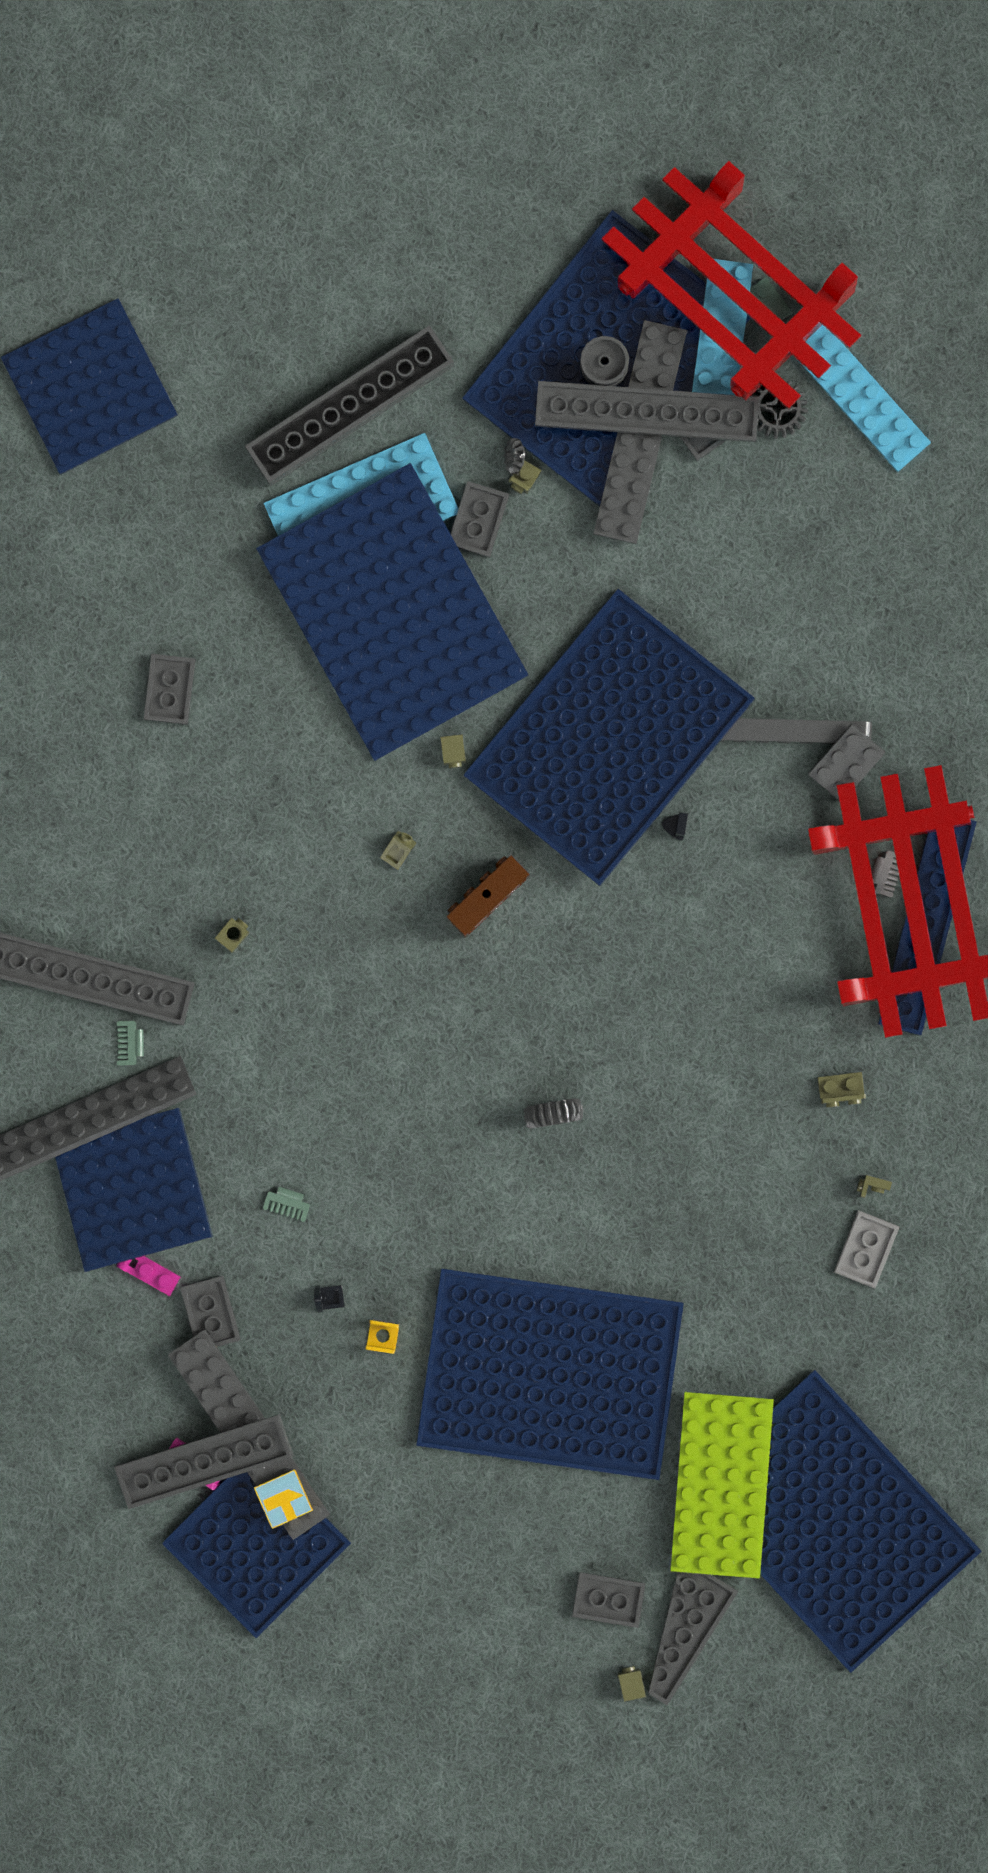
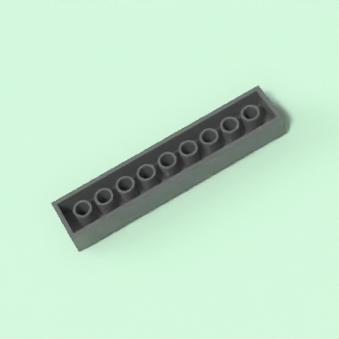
M429 325L247 444L245 448L271 487L453 368L454 361Z

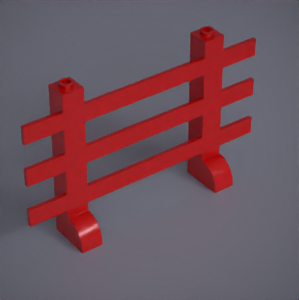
M728 161L715 175L709 188L703 193L674 167L662 181L690 206L672 222L649 200L643 197L632 208V211L660 235L644 252L639 250L615 227L602 238L604 243L629 264L618 276V288L623 294H629L634 299L650 283L742 367L731 378L730 383L731 391L737 397L747 400L762 385L789 409L801 395L775 371L793 355L819 379L831 365L805 341L822 325L848 348L861 337L858 331L836 313L854 294L858 276L844 263H841L828 277L822 289L815 294L723 211L742 192L745 175ZM709 224L716 228L803 307L787 324L779 319L693 241ZM679 253L773 337L757 354H754L663 271Z
M942 765L924 768L931 802L930 808L905 812L897 773L880 777L888 816L861 821L855 784L852 782L837 785L844 825L821 826L808 829L814 855L849 848L873 977L838 981L837 983L843 1007L878 1000L885 1038L903 1035L896 996L922 992L930 1030L947 1026L939 988L966 983L973 1021L988 1018V1001L984 980L988 979V955L979 956L954 831L956 827L971 825L970 819L975 817L972 805H967V800L949 804ZM930 832L937 833L961 960L936 965L934 963L910 836ZM893 840L917 964L915 969L894 973L890 971L866 847L869 844Z

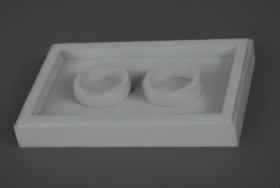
M858 1210L834 1273L875 1289L899 1226Z

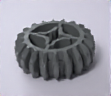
M797 385L793 387L795 391L799 388ZM763 386L764 391L758 388L755 391L758 396H751L759 397L758 423L761 424L758 427L759 432L766 428L765 436L768 437L770 431H773V437L777 439L778 432H781L782 437L786 438V430L793 435L795 433L793 426L796 429L801 428V424L798 421L805 422L806 418L800 414H807L808 409L801 407L807 405V400H800L804 396L803 392L799 393L801 397L795 402L796 407L791 406L788 409L779 401V404L784 409L780 411L777 419V413L772 408L776 406L778 399L775 397L773 402L760 404L762 399L770 392ZM761 411L772 415L773 424L763 418ZM796 414L789 423L780 425L783 415Z
M573 1098L527 1106L524 1109V1120L530 1129L578 1121L583 1118V1105H581L580 1099Z

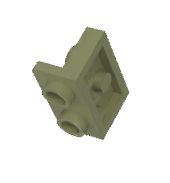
M862 1072L817 1077L821 1104L826 1103V1108L839 1106L840 1101H848V1105L860 1104L861 1099L866 1098Z

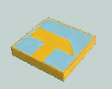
M295 1469L254 1487L272 1529L313 1511Z

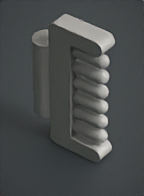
M887 851L885 858L877 856L872 872L873 883L876 884L875 893L887 897H893L894 894L892 892L895 891V888L891 886H896V882L890 880L897 881L898 877L896 876H899V872L895 871L898 870V866L892 864H897L896 859H893L896 858L895 852Z

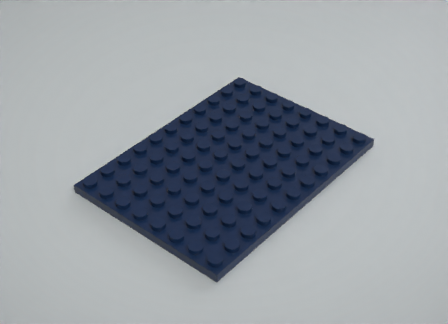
M613 210L462 398V400L509 437L520 439L527 451L599 507L618 432L535 426L538 381L590 385L582 376L580 369L582 351L592 339L608 336L621 341L627 349L629 356L628 372L624 380L616 387H628L643 323L646 320L687 330L673 391L692 392L700 329L650 283L634 299L629 294L625 295L618 288V276L629 264L604 243L602 238L615 227L642 252L653 241ZM674 258L663 271L703 306L706 283ZM748 315L746 317V324L750 320V317ZM605 359L601 361L602 365L608 364Z
M411 463L256 548L374 761L529 676Z
M617 589L465 772L464 777L598 886H601L748 709L755 698L621 590Z
M441 1269L416 1446L659 1480L684 1303Z
M813 1370L773 1407L760 1575L851 1673L982 1551L817 1371Z

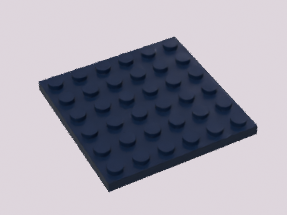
M119 298L1 357L60 475L178 416Z
M180 1108L147 1116L55 1157L84 1272L213 1237Z
M245 1472L227 1478L162 1544L257 1638L351 1542L327 1518L294 1540L283 1524L272 1529L254 1487H256V1484L249 1474Z

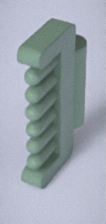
M118 1021L116 1023L117 1026L127 1027H118L117 1031L128 1033H118L117 1037L128 1038H119L117 1042L128 1044H118L117 1047L128 1049H120L117 1053L128 1055H118L117 1058L128 1060H119L117 1065H136L137 1056H144L143 1030H136L135 1021Z
M278 1187L277 1193L271 1191L267 1193L263 1209L267 1210L269 1207V1211L272 1212L276 1203L274 1212L278 1213L280 1209V1215H283L287 1205L285 1216L288 1217L290 1214V1217L294 1218L298 1209L295 1219L299 1220L301 1216V1221L304 1222L310 1204L303 1202L304 1194Z

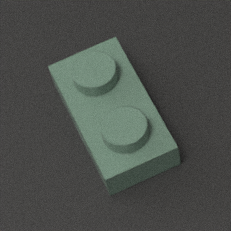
M766 277L750 288V292L779 319L783 320L792 313Z

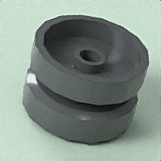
M601 336L592 339L586 344L581 354L580 369L582 376L590 385L616 387L624 380L628 372L629 356L627 349L621 341L613 337ZM605 359L608 364L602 365L601 361Z

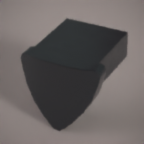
M679 812L678 815L671 816L663 821L661 825L670 836L683 841L688 813Z
M320 1285L315 1286L314 1302L318 1313L326 1309L345 1307L342 1285L320 1288Z

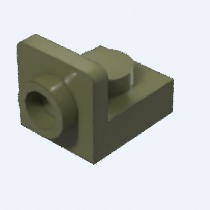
M524 460L521 470L509 478V483L512 484L511 488L520 494L523 491L528 494L540 475L541 470Z
M398 831L380 858L399 870L411 850L415 847L416 842L413 841L409 834Z
M865 1175L864 1179H859L857 1191L860 1192L859 1197L865 1198L868 1185L872 1186L871 1191L884 1194L885 1190L890 1191L892 1182Z

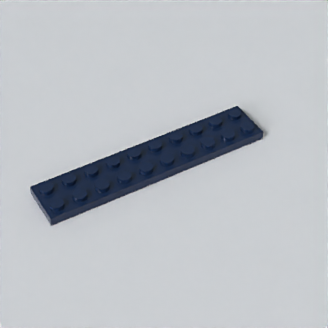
M971 820V825L954 828L963 873L977 821ZM930 832L927 833L917 875L934 963L936 965L941 962L953 915L937 833ZM907 914L891 973L917 968ZM922 992L896 996L902 1031L921 1036L926 1020ZM880 1014L878 1025L883 1026Z

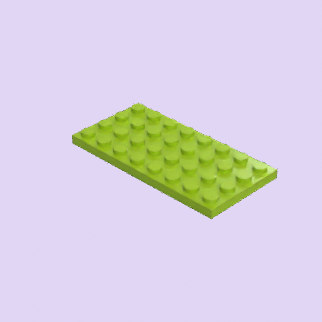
M684 1392L670 1571L760 1578L774 1399Z

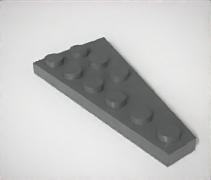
M677 1572L648 1694L665 1705L669 1704L739 1592L738 1590L711 1574Z

